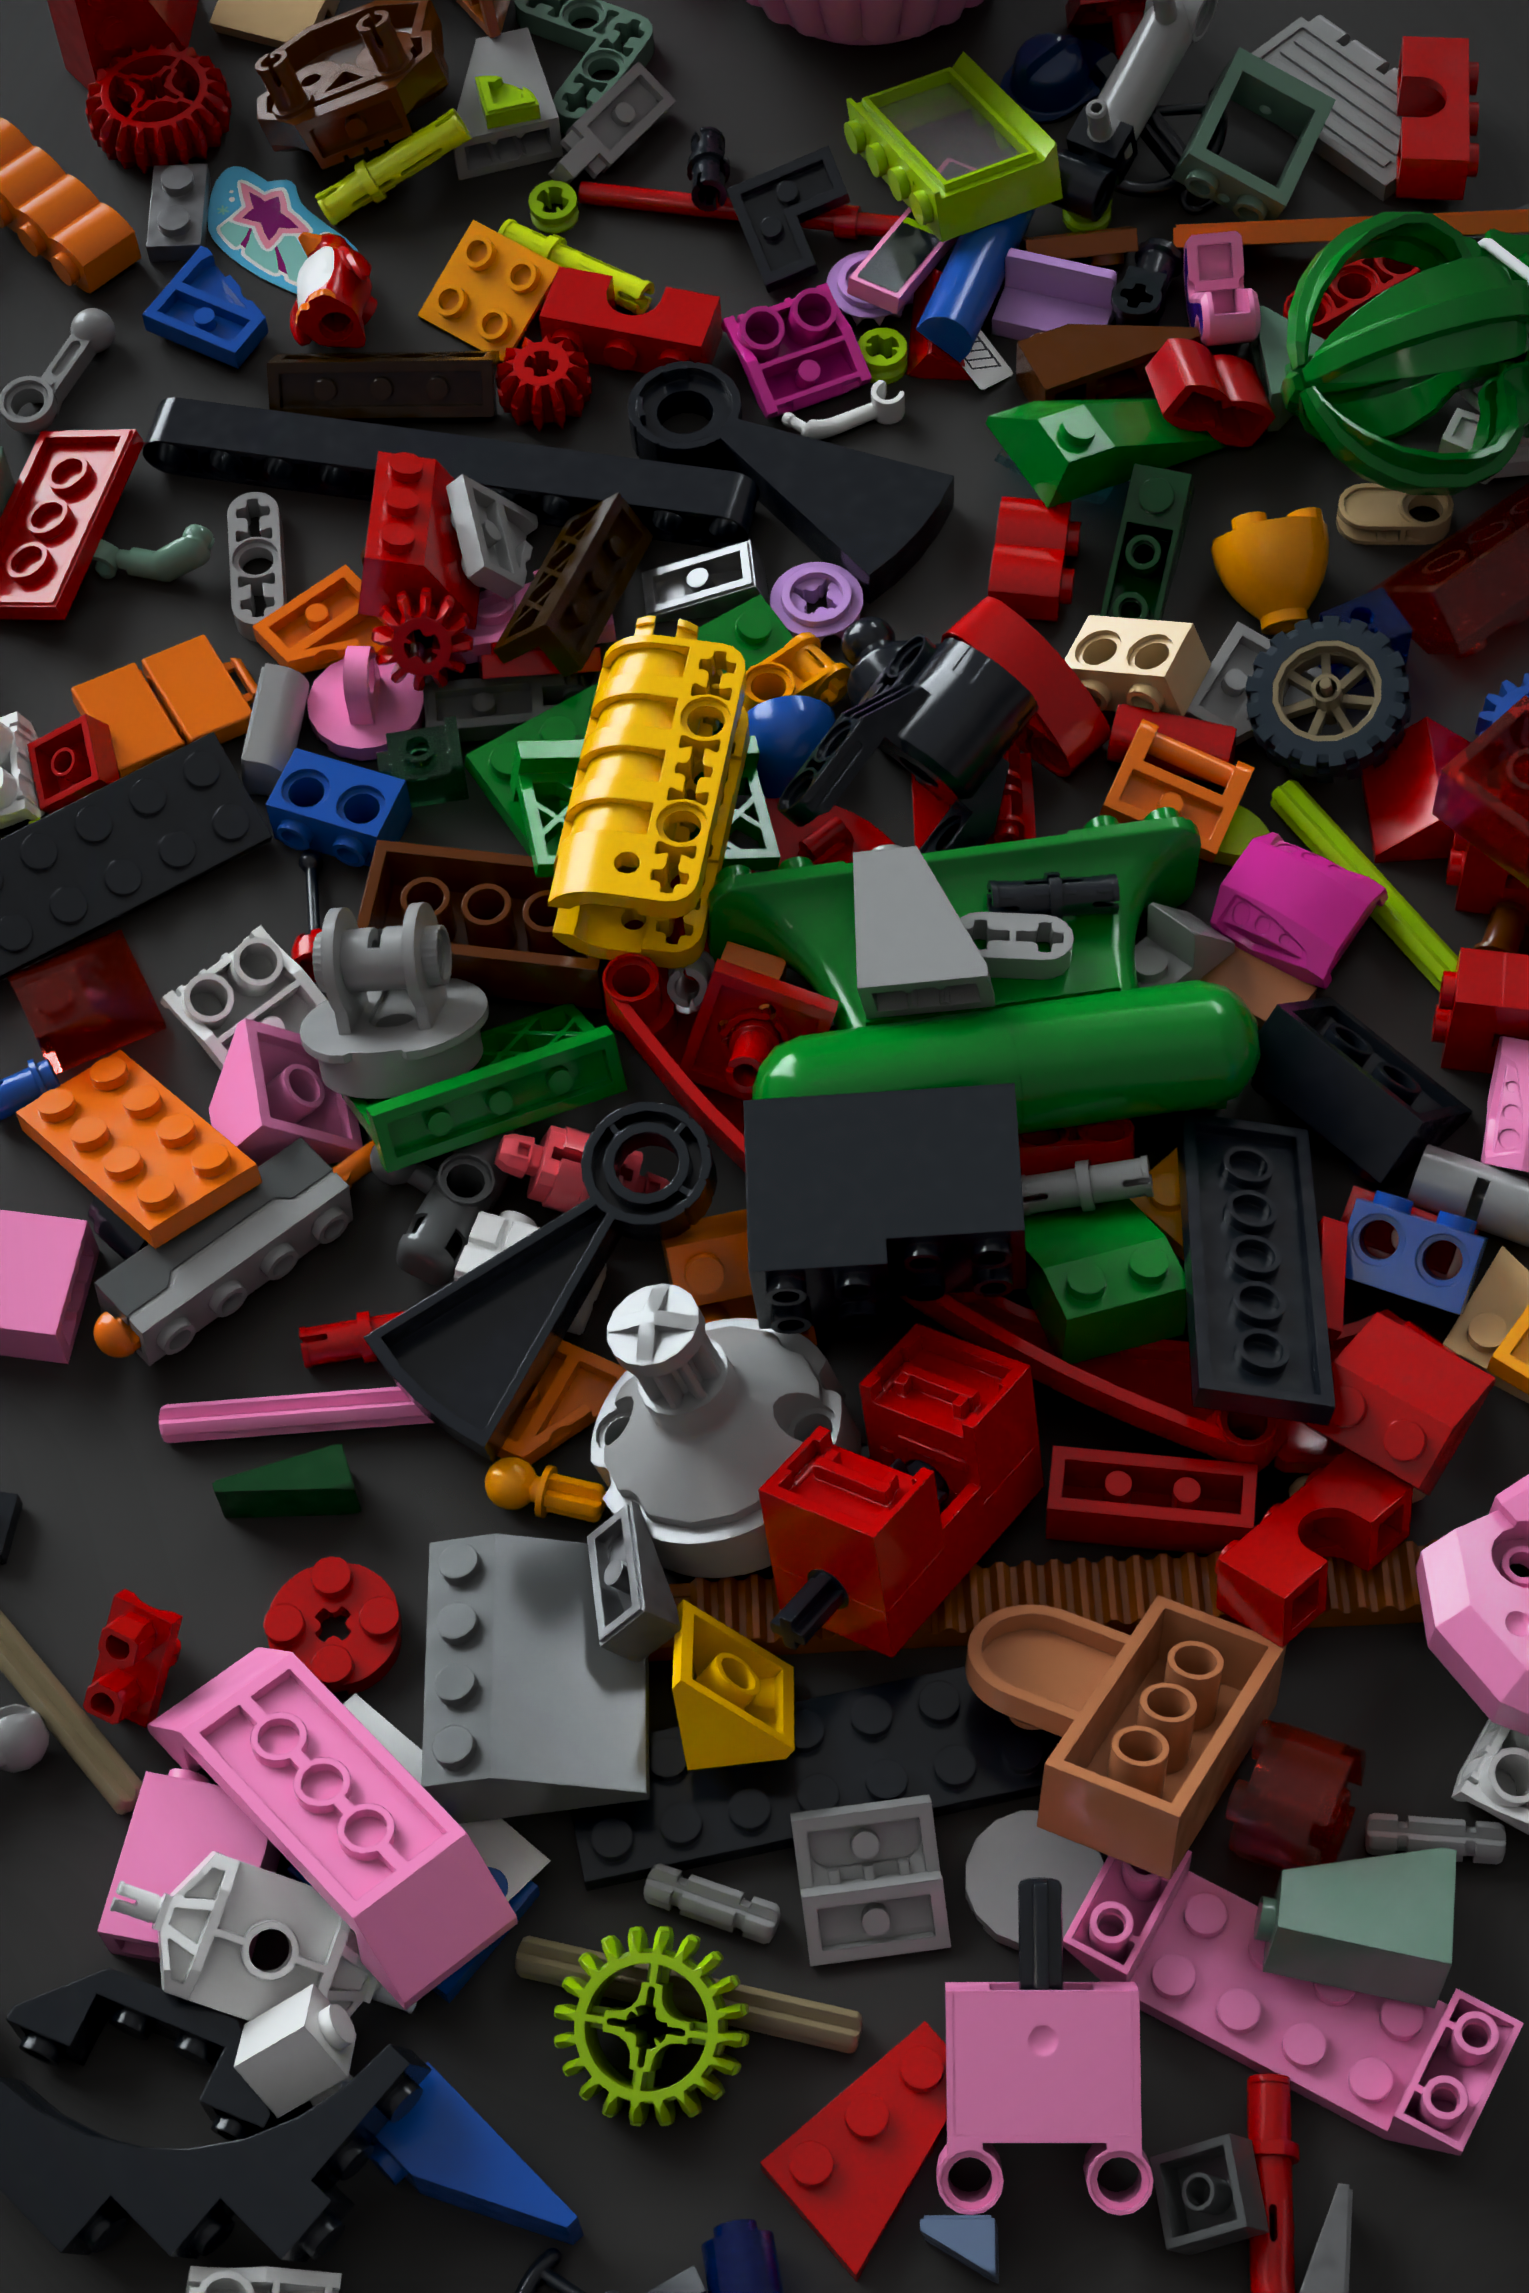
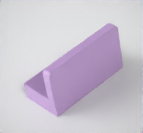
M1010 248L1005 258V287L992 317V334L1021 341L1038 332H1047L1067 324L1110 325L1115 317V311L1111 305L1112 289L1117 283V273L1106 268Z

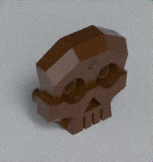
M375 0L311 25L271 54L267 53L256 62L255 69L261 76L267 91L257 97V120L274 152L310 151L323 170L345 161V155L347 154L351 159L364 154L365 147L372 151L385 146L386 139L393 143L413 135L407 115L442 94L449 84L448 65L443 56L442 23L432 1Z

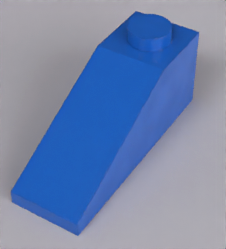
M427 2062L426 2064L432 2070L419 2084L423 2089L419 2101L399 2121L395 2123L388 2121L371 2141L374 2144V2151L369 2159L395 2186L405 2177L422 2195L574 2245L584 2235L578 2216L441 2074Z

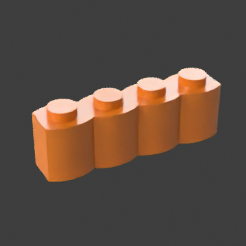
M0 118V228L9 227L17 233L21 243L31 255L35 257L41 255L51 262L54 271L66 285L71 286L75 284L90 294L140 260L141 254L135 231L129 223L112 207L100 202L80 180L70 174H66L62 167L48 153L37 146H33L17 127L6 119Z

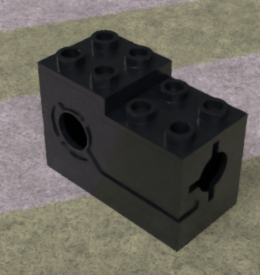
M1015 1083L743 1100L748 1269L759 1329H772L783 1334L802 1333L810 1329L811 1326L840 1325L850 1330H864L876 1326L879 1322L894 1321L893 1297L906 1296L915 1301H933L947 1293L974 1292L983 1297H1000L1011 1293L1014 1289H1027L1025 1224Z

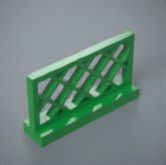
M749 736L750 742L738 795H746L747 801L739 809L735 808L729 836L738 829L758 841L760 848L740 849L727 842L722 869L731 865H743L750 870H777L781 856L756 768L760 751L756 737ZM584 739L517 741L510 788L513 802H520L536 877H554L556 855L548 854L546 844L557 834L561 836L568 808L567 806L559 814H556L537 801L565 800L569 803ZM700 772L695 777L694 783L696 785L700 777H704L703 772ZM696 826L694 832L690 833V839L693 840L699 835L700 829L698 826Z
M563 1004L481 1032L483 1054L479 1062L471 1069L473 1071L394 1098L366 1099L342 1095V1098L374 1141L380 1163L386 1172L390 1173L626 1091L627 1085L614 1033L607 1025L595 1028L574 1004Z

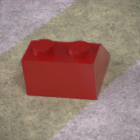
M1377 1312L1331 1364L1336 1407L1329 1426L1302 1423L1339 1446L1352 1451L1412 1485L1418 1491L1430 1496L1497 1379Z

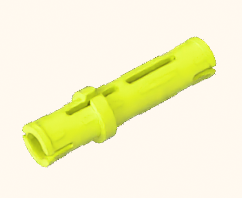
M451 108L448 112L438 117L437 120L419 129L413 135L400 141L380 156L375 157L369 162L363 159L355 164V171L322 192L315 194L317 203L329 222L335 226L351 213L373 200L378 204L386 199L387 191L437 161L454 148L456 149L465 142L470 141L472 137L457 111Z
M507 219L501 225L498 233L561 267L613 276L615 304L631 311L633 314H644L651 304L652 298L643 294L645 292L650 295L654 294L653 282L638 278L567 246L566 239L557 234L545 236L517 223L513 219Z

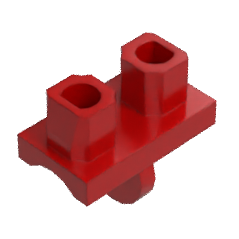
M125 1588L115 1594L107 1625L102 1628L97 1648L100 1652L92 1684L87 1687L83 1703L85 1711L112 1725L118 1724L126 1718L146 1728L147 1724L155 1720L169 1668L176 1664L181 1652V1642L177 1637L183 1616L173 1611L159 1610L142 1602L134 1592Z

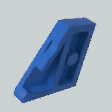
M203 246L199 247L142 314L145 330L235 368H239L268 334L265 315L253 301L243 297L241 287L231 275L224 276L215 265L211 251Z

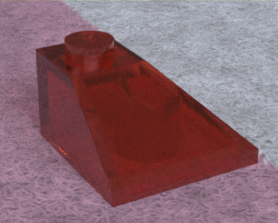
M121 929L7 976L43 1059L49 1060L56 1074L167 1028Z

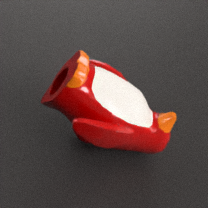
M303 232L298 239L308 259L305 260L298 272L297 298L290 312V329L294 339L300 346H306L312 340L319 345L327 347L360 348L365 346L364 325L373 316L378 303L377 299L371 296L372 283L369 276L372 265L362 254L353 250L341 236L331 233L317 235Z

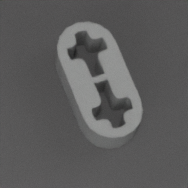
M974 912L960 918L973 940H986L987 949L978 950L986 961L990 977L1053 979L1062 975L1070 966L1074 943L1073 932L1065 921L1056 916L1046 914ZM1037 942L1049 943L1051 952L1038 951Z

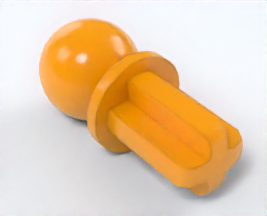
M505 1457L496 1461L489 1468L485 1477V1490L489 1499L496 1506L506 1510L520 1509L530 1502H534L536 1517L545 1518L550 1512L594 1523L600 1520L606 1506L603 1500L606 1494L603 1485L558 1474L557 1467L553 1465H547L542 1475L537 1476L534 1468L527 1461L518 1457Z

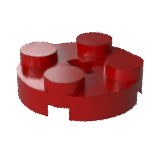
M330 1556L322 1558L313 1567L306 1568L289 1579L275 1595L263 1623L269 1648L293 1652L332 1693L347 1690L348 1695L372 1687L392 1668L399 1656L402 1643L400 1635L402 1618L396 1596L391 1587L374 1571L359 1564L347 1563L340 1557ZM329 1617H347L345 1625L350 1633L348 1637L341 1640L333 1635L325 1642L318 1638L323 1631L321 1623Z

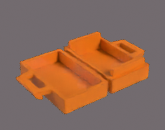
M200 635L143 658L141 661L143 672L136 663H131L71 688L74 705L81 716L87 714L109 725L119 777L121 779L184 747L185 744L188 745L212 732L215 733L220 744L246 734L252 712L249 705L254 702L258 685L241 659L230 658L231 662L222 663L206 635ZM236 672L248 693L242 695L230 673Z

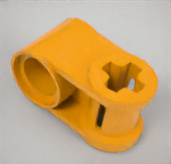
M811 632L801 633L791 639L783 648L762 662L751 666L746 671V692L742 706H744L747 712L759 703L772 698L801 695L819 699L832 707L847 693V682L851 669L844 663H835L820 649V640Z

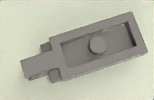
M638 61L568 129L566 136L560 141V144L568 153L548 175L553 180L570 184L585 169L594 179L601 171L604 173L671 108L676 100Z

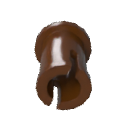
M1501 901L1496 903V906H1493L1491 909L1490 919L1482 941L1475 944L1472 949L1517 954L1526 928L1529 926L1528 910L1515 902Z

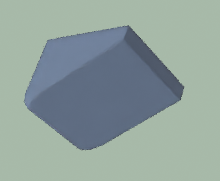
M924 2215V2219H920V2231L925 2241L990 2281L999 2283L998 2226L995 2218H992L991 2215Z

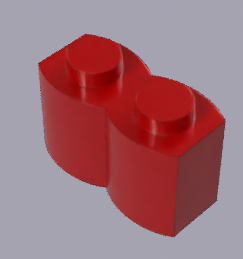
M1172 338L1164 343L1145 367L1163 417L1177 428L1188 431H1208L1214 439L1223 444L1235 447H1249L1257 441L1276 418L1257 370L1250 362L1243 358L1225 354L1212 355L1210 350L1199 342L1184 338Z
M1002 496L990 569L988 597H994L1002 601L1022 618L1058 622L1060 603L1072 604L1075 569L1065 568L1067 556L1078 557L1081 522L1071 521L1072 502L1047 508L1043 501L1039 499Z

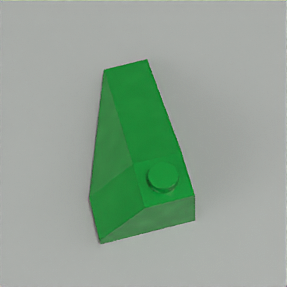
M1156 398L1033 401L990 415L985 423L1047 508L1130 481L1134 463L1164 469L1229 446L1214 439L1208 431H1188L1173 426L1163 417Z

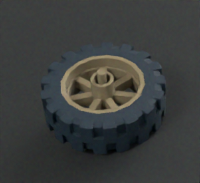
M1331 615L1323 616V622L1311 623L1310 618L1294 624L1295 630L1290 631L1286 635L1283 631L1276 634L1270 640L1271 647L1267 652L1260 651L1253 662L1254 673L1252 676H1248L1246 682V706L1254 737L1259 747H1263L1266 751L1267 758L1278 768L1281 765L1287 767L1289 774L1302 780H1305L1306 776L1316 777L1318 783L1325 784L1334 783L1335 777L1346 776L1347 781L1363 776V769L1371 765L1376 769L1388 759L1387 752L1393 746L1397 749L1404 738V726L1410 722L1411 693L1405 663L1399 651L1395 652L1392 649L1391 641L1385 634L1380 631L1374 634L1369 631L1368 624L1361 620L1352 618L1351 623L1341 622L1340 616ZM1331 664H1343L1353 669L1339 680L1336 676L1332 675ZM1321 665L1322 675L1316 677L1313 682L1301 676L1303 672ZM1364 677L1369 679L1374 690V697L1346 694ZM1290 685L1311 696V698L1284 706V697ZM1346 708L1369 711L1368 715L1354 728L1345 716ZM1316 712L1308 733L1299 730L1289 721L1290 719ZM1325 724H1338L1342 733L1337 735L1320 736Z

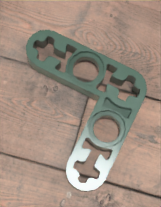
M514 0L516 19L521 28L528 27L530 33L585 53L556 92L553 99L559 116L560 132L565 135L568 129L638 61L645 67L655 52L652 24L648 18L602 0ZM583 18L597 21L594 26L584 29L575 28L571 25L574 21ZM621 42L625 43V45L623 46V54ZM608 69L618 73L614 78L605 81L596 80L591 77L599 70Z

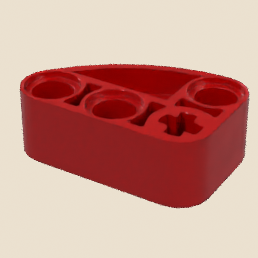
M994 597L984 598L942 635L941 643L944 639L951 637L970 645L1002 666L1031 692L1037 701L1039 710L1016 739L1015 743L1019 745L1020 750L1024 753H1031V758L1050 772L1061 777L1069 776L1109 740L1111 735L1110 726L1092 695L1076 673L1036 629L1002 601Z

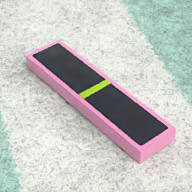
M948 160L938 172L946 180H950L974 170ZM908 207L849 277L847 293L897 314L960 236L941 242L926 225L920 226L917 223L912 210Z

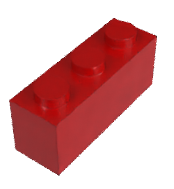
M1053 1445L1047 1502L1046 1539L1195 1552L1199 1554H1211L1214 1551H1222L1228 1543L1233 1540L1242 1539L1254 1528L1258 1465Z

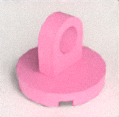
M347 646L344 659L329 665L314 680L307 698L308 715L312 731L317 739L319 737L322 742L327 744L328 750L339 757L359 761L386 758L398 752L397 746L403 744L408 738L411 742L420 733L425 720L423 690L419 692L414 690V675L408 673L401 682L394 683L391 680V672L397 662L389 665H378L375 660L376 653L373 646Z

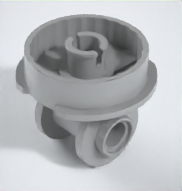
M427 902L411 903L406 909L403 925L386 926L384 929H377L375 927L359 928L352 911L347 907L331 908L328 910L324 918L322 932L316 934L312 948V964L316 984L321 992H326L327 1000L309 1012L302 1021L299 1031L304 1050L315 1059H318L324 1084L331 1090L350 1097L366 1099L394 1098L467 1073L475 1067L483 1054L480 1029L485 1024L489 1015L488 1000L485 993L473 983L458 978H450L452 950L449 934L444 925H438L431 905Z

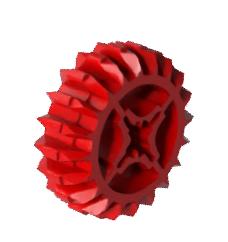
M151 42L149 49L142 52H137L130 47L128 57L122 59L112 56L111 64L113 68L97 69L96 81L88 84L89 93L87 95L85 113L92 138L96 141L97 146L101 147L106 153L108 160L118 159L124 169L131 168L137 164L143 173L146 174L154 165L188 164L189 159L193 157L206 159L208 147H220L222 134L229 131L232 101L226 79L222 75L220 68H215L209 56L199 57L193 47L186 48L181 52L174 42L170 43L165 49H157Z

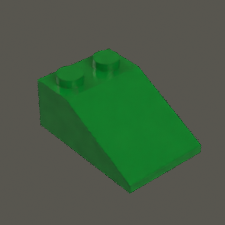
M1130 1198L1097 1203V1210L1083 1212L1082 1207L1078 1206L1024 1216L1027 1289L1024 1290L1056 1357L1069 1364H1075L1163 1339L1184 1335L1187 1317L1185 1273L1167 1237Z

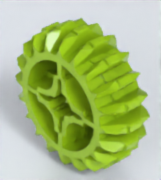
M642 1926L629 1929V1952L625 1951L621 1941L615 1935L604 1937L601 1940L602 1950L608 1962L604 1963L591 1952L583 1953L578 1961L581 1968L591 1977L589 1982L579 1977L568 1976L565 1977L562 1983V1987L568 1993L579 1998L578 2005L560 2004L554 2008V2016L556 2018L574 2021V2032H565L554 2037L555 2047L567 2048L576 2045L580 2056L563 2065L562 2070L565 2076L569 2077L587 2069L592 2077L582 2085L579 2096L587 2101L598 2095L605 2088L609 2091V2094L603 2104L602 2114L609 2118L617 2115L622 2109L625 2100L630 2101L629 2120L632 2126H641L645 2123L650 2104H654L656 2118L660 2126L673 2124L675 2119L674 2100L676 2099L688 2117L700 2114L702 2112L701 2101L695 2089L699 2088L706 2096L713 2100L721 2098L725 2093V2089L722 2083L712 2074L713 2071L716 2069L724 2074L734 2076L741 2069V2063L723 2053L725 2046L744 2047L749 2043V2034L743 2031L728 2030V2019H738L749 2014L748 2004L736 2003L726 2007L722 1995L735 1990L741 1984L738 1976L724 1977L716 1983L710 1974L721 1965L724 1960L723 1955L719 1951H713L705 1956L700 1963L694 1961L693 1959L700 1947V1937L694 1934L687 1935L681 1942L678 1951H673L674 1933L673 1928L669 1926H660L658 1928L653 1948H649L647 1934ZM649 1964L647 1981L641 1983L638 1999L632 2006L626 2008L599 2006L605 1991L615 1978L635 1965ZM671 1969L685 1977L696 1989L705 2007L707 2023L685 2016L676 2008L673 2001L674 1983L669 1982ZM653 2003V2007H656L655 2015L657 2020L667 2023V2027L685 2030V2032L674 2031L666 2035L654 2037L656 2046L652 2048L647 2043V2031L636 2028V2024L619 2021V2019L628 2020L649 2014L647 2005ZM597 2028L603 2029V2032L617 2035L626 2042L630 2051L629 2069L634 2070L632 2081L620 2074L607 2060L599 2043ZM693 2043L705 2045L699 2061L682 2080L668 2086H654L656 2070L662 2067L665 2051L672 2044L687 2045Z

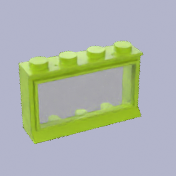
M964 51L952 68L948 67L863 97L862 101L858 103L852 98L846 99L849 121L844 123V133L851 151L854 154L859 153L868 162L872 174L876 178L882 177L890 186L897 201L903 200L912 210L917 223L920 226L926 225L941 242L1063 198L1057 143Z

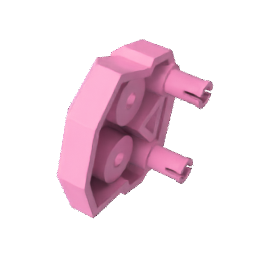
M1528 1474L1495 1496L1488 1515L1454 1529L1423 1549L1415 1567L1428 1648L1493 1723L1529 1736V1577L1517 1576L1511 1571L1510 1565L1521 1564L1529 1569Z

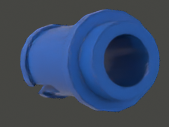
M32 1058L27 1061L28 1068L0 1080V1121L15 1115L16 1111L35 1101L43 1093L61 1085L48 1059L36 1063Z

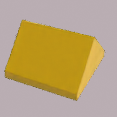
M683 1599L677 1605L681 1629L674 1635L672 1692L687 1771L787 1759L795 1750L794 1667Z

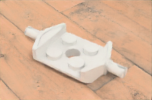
M212 1851L170 1895L164 1893L161 1897L158 1894L120 1881L116 1893L136 1900V1902L130 1903L113 1897L110 1911H116L148 1923L151 1922L152 1928L158 1931L161 1985L165 1993L247 2021L256 2018L313 1983L331 2004L340 2005L349 2017L363 2001L370 2003L372 1999L407 2011L409 2014L413 2012L417 2004L415 2002L405 2010L361 1963L356 1933L311 1885L233 1859L219 1852ZM267 1929L283 1932L289 1942L287 1959L280 1967L273 1970L256 1968L249 1956V1946L252 1939L258 1933Z

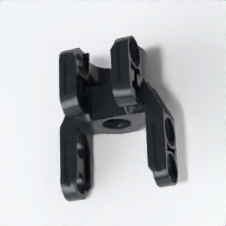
M923 634L916 635L907 641L894 655L859 704L841 713L785 788L778 801L777 810L797 827H803L817 816L829 812L880 745V748L916 777V781L939 801L944 800L951 806L919 849L921 853L985 845L996 829L1010 763L1003 757L1039 710L1037 701L1031 692L1013 675L970 645L951 637L944 639L941 644L937 643L935 645Z

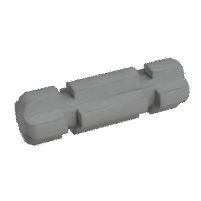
M1372 1813L1366 1821L1365 1846L1369 1854L1378 1856L1395 1854L1397 1850L1412 1852L1444 1847L1457 1850L1456 1862H1463V1856H1472L1473 1863L1497 1865L1502 1862L1506 1852V1832L1504 1825L1499 1822L1476 1821L1475 1827H1468L1463 1819L1408 1815V1820L1403 1822L1398 1821L1397 1814Z
M661 1863L655 1864L646 1879L643 1892L644 1899L648 1904L668 1911L673 1906L679 1907L678 1909H681L680 1915L731 1933H733L735 1928H739L743 1931L742 1937L762 1944L771 1942L781 1917L780 1907L776 1903L756 1896L751 1901L745 1900L743 1898L745 1892L693 1874L690 1875L689 1879H685L681 1876L682 1870Z

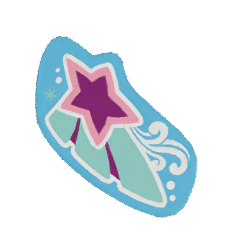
M232 166L222 172L215 182L208 206V231L214 242L232 260L263 280L297 294L298 272L305 260L308 259L298 239L303 232L317 235L331 233L341 236L353 250L358 252L357 248L345 237L311 213L301 203L296 185L292 181H266L244 167Z

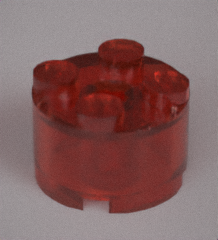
M1264 1719L1260 1724L1252 1747L1251 1758L1257 1760L1251 1779L1249 1782L1243 1779L1237 1780L1227 1805L1226 1820L1235 1822L1229 1839V1850L1236 1852V1855L1240 1858L1282 1872L1284 1869L1337 1862L1356 1807L1350 1806L1351 1790H1348L1347 1786L1348 1782L1362 1787L1366 1766L1365 1750L1283 1721L1277 1723Z

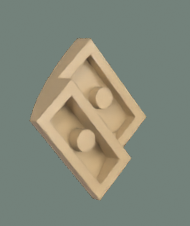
M218 0L209 23L215 32L279 48L307 27L324 21L325 15L334 17L340 0Z

